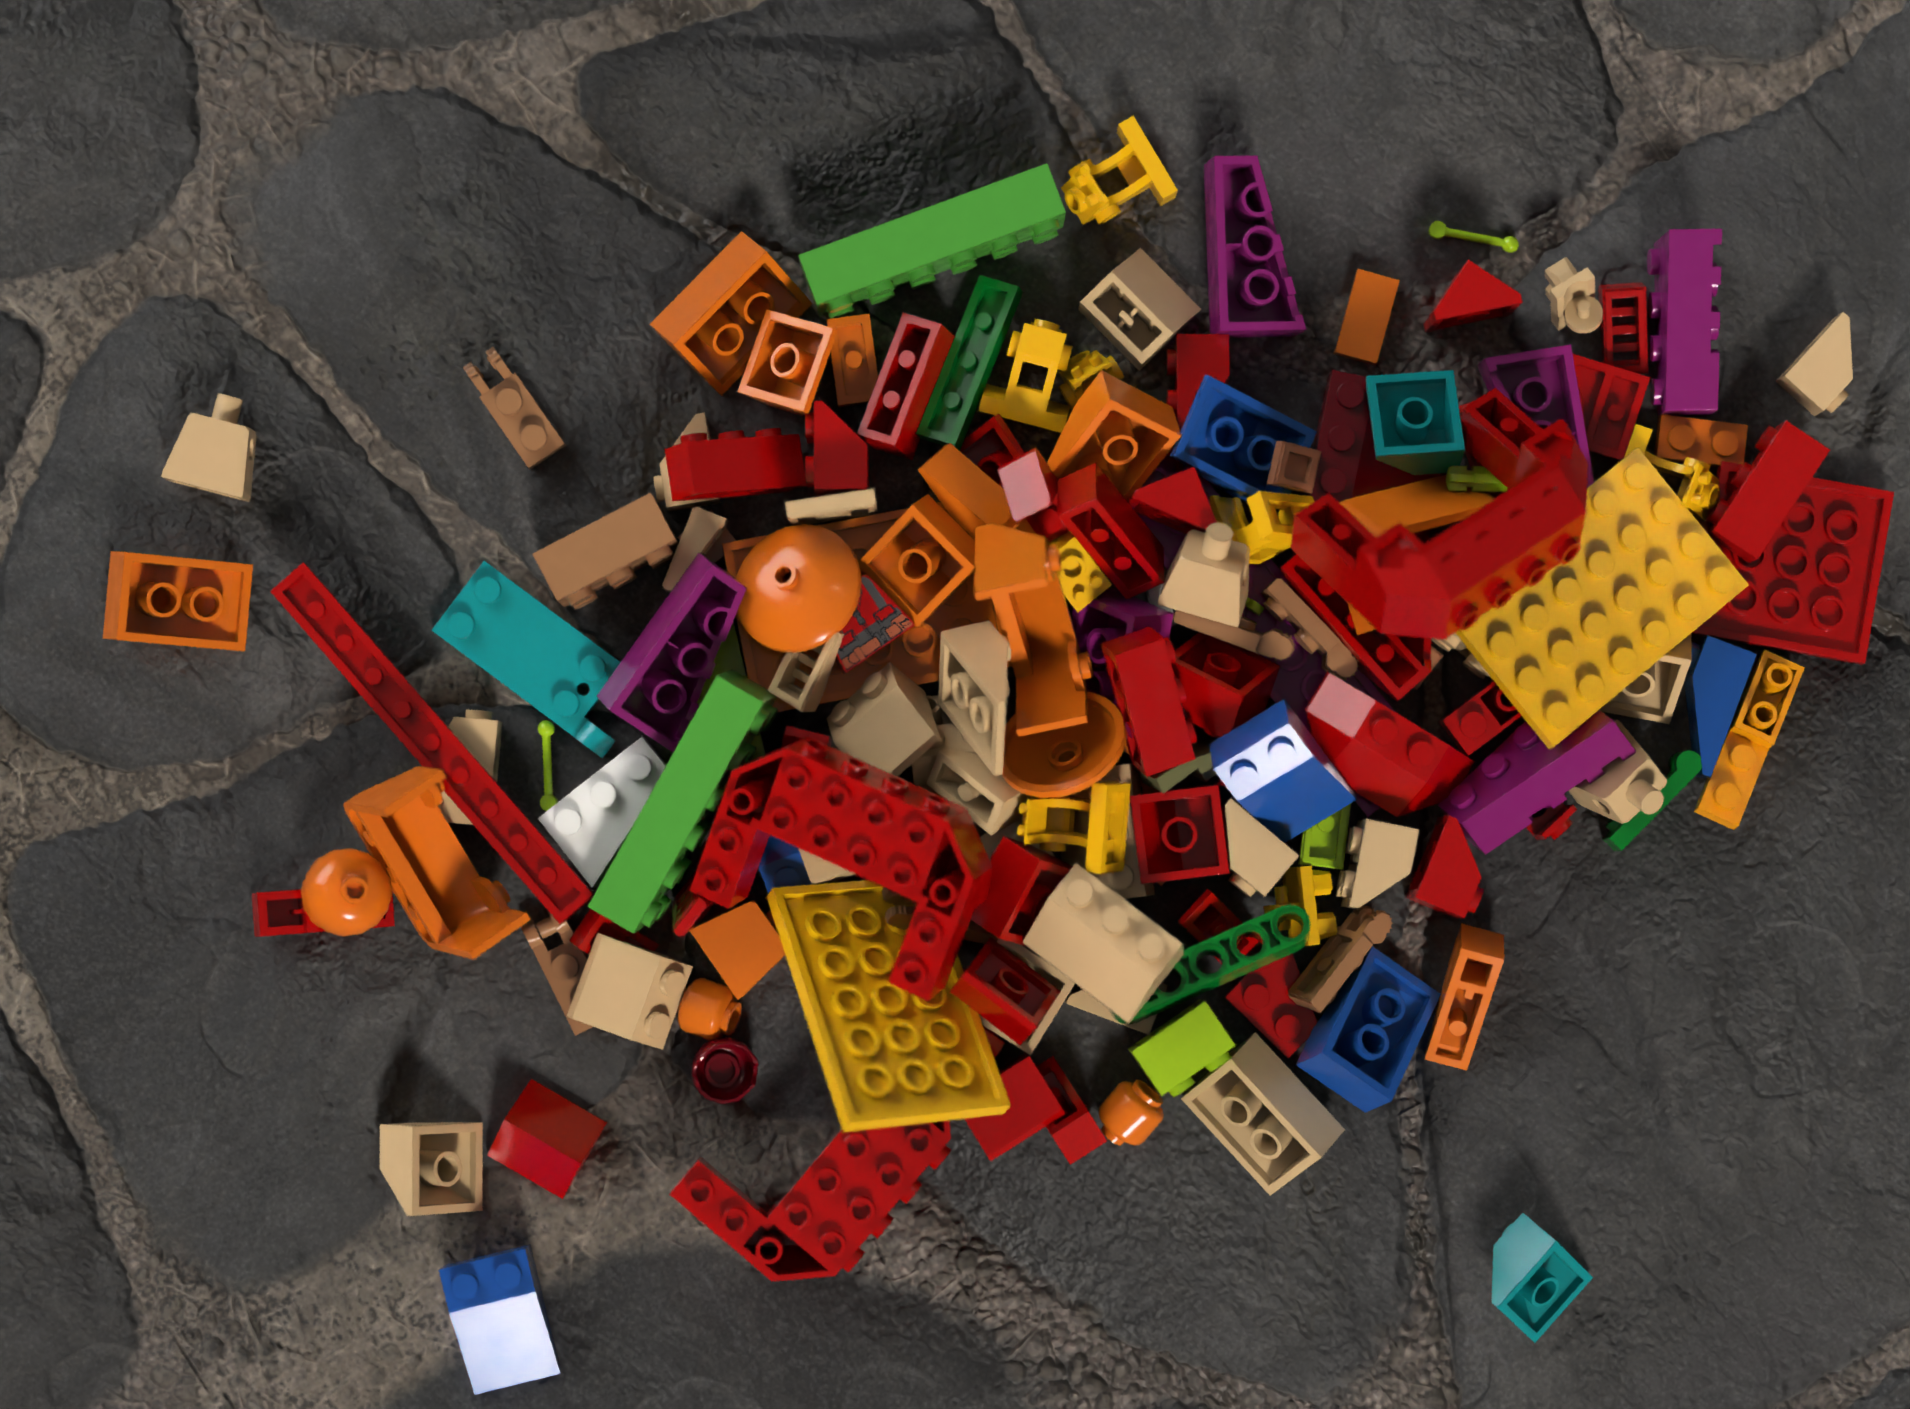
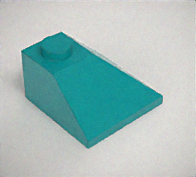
M1454 370L1366 376L1365 383L1376 460L1412 475L1447 473L1448 467L1460 466L1465 446Z
M1522 1213L1514 1223L1504 1230L1502 1236L1493 1245L1492 1303L1535 1343L1593 1277L1554 1238Z

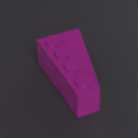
M1213 156L1204 164L1210 334H1229V338L1295 337L1307 329L1295 299L1294 283L1292 276L1289 277L1282 253L1284 248L1280 234H1277L1271 214L1273 209L1258 156Z
M1669 229L1654 243V249L1648 250L1647 271L1649 275H1654L1655 292H1650L1648 297L1649 318H1655L1656 335L1650 336L1649 357L1650 361L1656 362L1657 379H1652L1650 384V400L1652 405H1657L1658 416L1661 414L1671 416L1711 415L1718 410L1719 351L1718 349H1711V341L1717 340L1720 329V311H1718L1717 305H1712V297H1716L1718 285H1721V266H1717L1716 262H1713V245H1722V229Z
M1571 344L1484 358L1477 367L1488 392L1496 387L1542 429H1545L1560 418L1564 420L1588 461V487L1594 483Z
M698 553L598 693V699L608 710L674 753L687 729L689 721H692L699 707L697 702L706 679L710 680L716 665L714 660L722 641H725L747 588L734 576Z
M1600 710L1551 749L1547 748L1525 721L1492 754L1486 757L1470 775L1456 786L1450 795L1441 801L1438 806L1446 816L1450 815L1458 819L1465 838L1486 855L1532 824L1533 814L1549 807L1554 809L1567 800L1564 793L1585 779L1591 784L1603 776L1605 773L1602 768L1620 756L1625 761L1637 752L1616 723Z

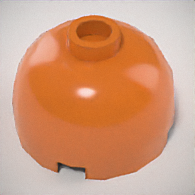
M353 848L332 850L317 858L310 866L311 868L308 870L305 880H303L301 887L302 904L311 922L326 932L341 937L359 935L375 927L387 913L392 897L390 877L382 863L368 852Z

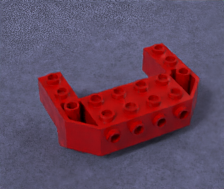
M1495 387L1462 409L1461 425L1465 450L1509 489L1508 491L1426 544H1423L1400 522L1380 535L1375 536L1328 493L1295 514L1291 549L1380 633L1445 640L1459 630H1468L1477 622L1481 615L1490 609L1503 607L1513 594L1525 586L1532 587L1536 585L1548 571L1560 563L1565 565L1571 562L1581 549L1580 541L1587 513L1588 461L1564 420L1560 418L1545 429H1542Z
M805 737L759 756L732 770L690 891L728 909L746 899L751 890L769 836L776 837L918 902L888 983L927 1001L946 987L976 907L986 901L993 866L968 809L810 737Z
M950 1120L843 1132V1129H841L779 1204H774L768 1212L762 1209L701 1156L671 1190L669 1195L772 1282L836 1276L842 1268L849 1273L865 1254L860 1248L870 1234L878 1238L894 1219L889 1214L890 1210L899 1200L907 1204L923 1185L917 1178L928 1165L935 1170L951 1152V1149L946 1145L951 1139Z

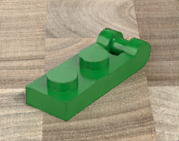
M1687 750L1677 752L1671 756L1668 763L1669 771L1664 775L1667 779L1666 786L1660 791L1663 794L1664 800L1657 812L1648 815L1640 810L1629 822L1624 824L1610 819L1605 825L1610 831L1602 840L1614 851H1622L1700 772L1702 763L1698 753Z

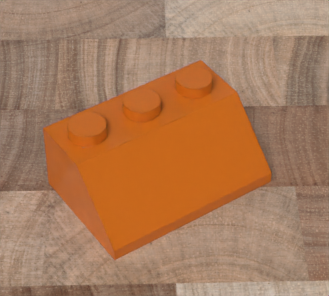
M741 231L650 325L691 368L722 396L744 374L766 309L799 318L813 303L770 254Z

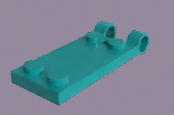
M483 561L433 627L432 631L603 758L616 740L586 719V717L598 703V693L616 670L620 661L486 561ZM582 683H586L590 687L589 693L584 696L578 693V686Z

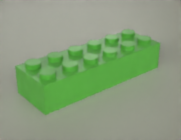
M1046 163L798 256L801 270L819 317L828 314L830 319L839 318L854 311L853 305L869 299L871 305L889 300L895 296V289L910 284L912 289L927 286L936 281L935 274L951 269L952 274H959L977 266L975 260L990 254H992L993 259L1008 256L1018 250L1017 244L1033 239L1034 244L1049 241L1059 235L1058 229L1063 228L1066 211L1049 166Z
M733 669L716 676L590 901L589 908L633 934L644 926L650 928L655 921L659 922L672 900L666 896L669 889H672L676 883L680 884L692 866L693 861L687 858L691 851H694L697 845L702 846L710 834L713 823L709 821V818L720 806L732 770L751 761L757 747L751 745L752 741L761 731L766 732L778 712V709L773 707L777 696Z

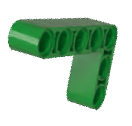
M1284 905L1183 950L1184 955L1170 971L1171 974H1175L1181 980V985L1177 990L1168 993L1157 988L1129 1024L1111 1010L1109 1011L1114 1019L1122 1024L1138 1023L1297 952L1309 940L1311 925L1309 915L1297 905ZM1292 919L1299 922L1303 930L1297 937L1288 938L1281 935L1278 931L1279 924L1284 920ZM1252 937L1259 940L1262 944V949L1256 955L1246 956L1238 950L1237 945L1242 939ZM1212 955L1221 961L1222 966L1216 973L1204 974L1197 967L1199 959L1203 956Z

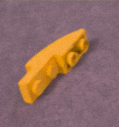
M1767 650L1762 651L1746 682L1712 776L1706 779L1694 809L1695 813L1732 830L1739 826L1769 748L1776 742L1805 667Z

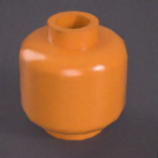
M698 978L693 980L687 988L685 987L677 1009L678 1025L683 1031L709 1041L722 1038L724 1035L729 1036L738 1025L742 1004L737 1002L736 997L728 986L706 978Z
M1137 1079L1134 1083L1129 1081L1119 1083L1099 1107V1117L1104 1124L1101 1128L1102 1133L1118 1146H1121L1124 1142L1134 1146L1144 1143L1164 1118L1161 1107L1163 1099L1156 1090L1142 1080Z

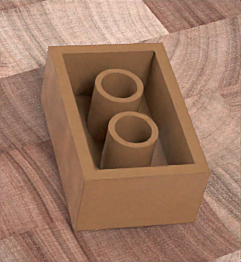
M649 493L533 553V556L556 600L564 607L570 605L576 610L598 599L596 591L607 585L612 586L613 589H618L635 580L637 576L634 571L648 564L652 569H656L669 563L673 559V551L677 549L679 542L652 493Z

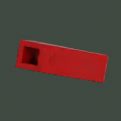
M1176 334L1174 349H1167L1166 376H1174V390H1167L1166 404L1172 406L1180 431L1204 375H1209L1228 385L1230 376L1229 334ZM1173 447L1168 452L1167 457H1171L1170 454L1173 450ZM1175 460V472H1182L1185 466Z
M1493 680L1438 722L1461 753L1469 756L1522 715Z

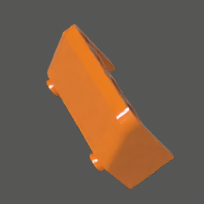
M1446 475L1346 499L1339 503L1370 532L1378 536L1398 522L1402 523L1412 534L1459 522L1494 500L1495 497L1486 492H1472L1471 488H1467L1466 492H1451L1447 488ZM1348 603L1357 635L1375 630Z
M992 523L975 527L974 594L976 600L992 598L1002 634L1006 636L1011 647L1010 661L1016 677V731L1018 737L1088 723L1086 679L1093 678V669L1089 653H1081L1058 576L1057 571L1062 570L1059 548L1057 544L1049 545L1048 539L1045 536Z
M417 766L366 789L346 801L344 809L349 820L371 856L384 866L390 877L393 893L418 934L432 949L474 960L531 920L527 912L509 908L507 903L511 901L510 896L498 880L491 882L489 879L479 876L438 807L443 803L441 793L445 791L442 780L446 776L441 769Z

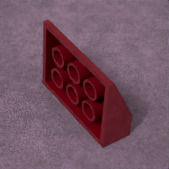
M1332 370L1327 377L1313 449L1322 452L1312 494H1304L1305 496H1313L1314 502L1328 493L1338 502L1346 499L1442 476V473L1412 475L1376 460L1365 376ZM1431 529L1413 533V535L1423 544H1426L1429 541Z

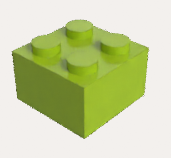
M1199 999L1149 1035L1130 1046L1128 1050L1161 1096L1169 1092L1172 1097H1176L1195 1083L1191 1076L1205 1067L1206 1070L1212 1072L1230 1060L1232 1057L1228 1051L1236 1045L1206 1001Z

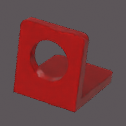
M1563 803L1554 809L1552 807L1546 808L1541 816L1533 818V823L1527 826L1526 829L1536 840H1544L1549 836L1555 840L1573 824L1569 817L1576 812L1577 808L1573 804L1564 805Z

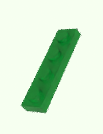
M979 275L916 432L920 439L942 446L951 443L960 451L1022 297L1023 291L1019 286Z

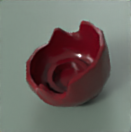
M731 1037L710 1040L700 1047L693 1059L691 1073L693 1085L707 1100L719 1104L739 1101L755 1087L759 1062L753 1052L742 1041Z

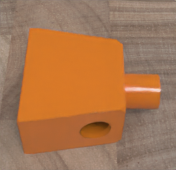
M756 900L743 904L690 930L737 1000L745 996L785 956L771 910L765 913Z

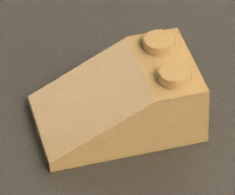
M988 620L941 631L938 705L993 775L997 776L1003 774L1006 697L1009 696L1010 692L1007 679V661L1011 659V647L1006 636L1001 635Z

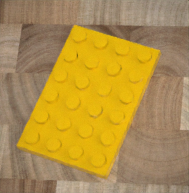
M1639 448L1630 452L1587 487V513L1580 541L1581 549L1577 556L1571 562L1565 565L1560 563L1548 571L1536 585L1532 587L1527 585L1513 594L1503 607L1498 609L1492 608L1481 615L1477 622L1468 630L1456 632L1457 636L1548 749L1555 747L1749 586L1688 508L1681 505L1682 501Z
M870 880L773 887L767 895L769 907L843 1132L1000 1115L1007 1111L1011 1105L980 1016L976 1011L949 992L964 973L958 955L946 987L929 1001L924 1000L888 983L908 929L889 926V923H887L885 912L895 905L883 900V886Z

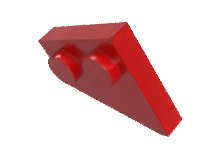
M1573 354L1589 451L1621 461L1627 451L1650 377Z
M1293 953L1245 974L1224 996L1286 1058H1289L1309 1038L1312 1029L1317 1023L1313 1010L1297 1005L1288 996V990L1300 976Z

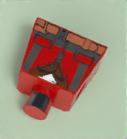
M866 573L861 576V592L856 609L848 623L840 631L844 635L835 660L843 674H846L915 626L910 617Z

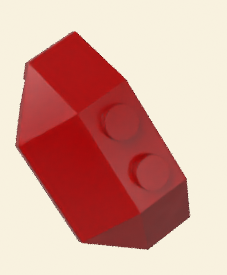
M1296 554L1280 568L1293 591L1352 652L1351 655L1355 656L1356 661L1358 660V670L1395 701H1399L1431 673V638L1380 633L1377 629L1357 635L1347 601L1302 558Z
M1329 672L1326 673L1304 709L1313 738L1349 787L1396 817L1438 804L1446 799L1451 791L1464 780L1475 762L1449 744Z

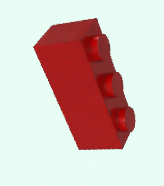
M902 313L857 431V435L874 449L913 460L920 441V437L916 432L955 337L941 323Z
M1787 420L1777 425L1776 428L1770 425L1766 428L1755 445V448L1760 450L1759 454L1751 465L1747 462L1743 463L1731 481V484L1736 487L1727 501L1721 498L1706 519L1712 523L1707 530L1708 535L1748 563L1758 560L1830 451L1829 448Z
M769 428L756 431V437H745L744 430L723 432L718 434V439L707 440V433H693L681 436L680 444L665 449L672 501L779 494L807 486L799 434L782 435L781 428Z
M1093 463L1058 479L1057 516L1126 600L1164 583L1163 545L1097 463Z
M1149 626L1101 643L1117 708L1126 726V742L1132 764L1148 777L1195 760L1192 744L1197 741L1196 733L1190 719L1184 716L1182 703L1186 702V694L1179 678L1174 677L1171 663L1176 662V655L1169 638L1163 637Z

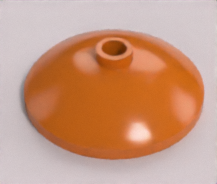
M802 524L779 529L757 543L742 562L736 579L747 589L736 614L747 633L769 649L794 653L816 648L826 643L834 634L840 632L856 609L861 592V571L857 558L844 540L826 528ZM792 572L791 578L787 582L781 583L783 576Z
M1087 691L1088 723L1019 737L1016 731L1015 714L1005 725L1003 778L1015 790L1030 796L1043 798L1067 796L1092 786L1115 766L1124 750L1127 734L1120 711L1107 698Z

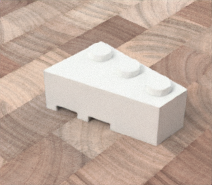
M643 736L538 818L592 888H597L604 878L605 873L611 866L666 767V763Z

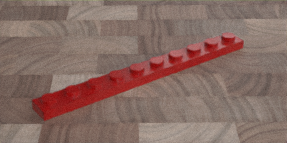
M303 562L270 591L423 767L441 769L446 776L442 780L445 787L444 792L559 924L564 923L594 896V893L306 563Z

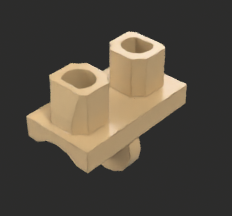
M1567 257L1545 270V278L1550 284L1545 288V294L1551 302V321L1556 329L1559 331L1567 324L1572 331L1577 333L1595 331L1603 320V309L1600 302L1595 299V276L1587 267L1577 272Z

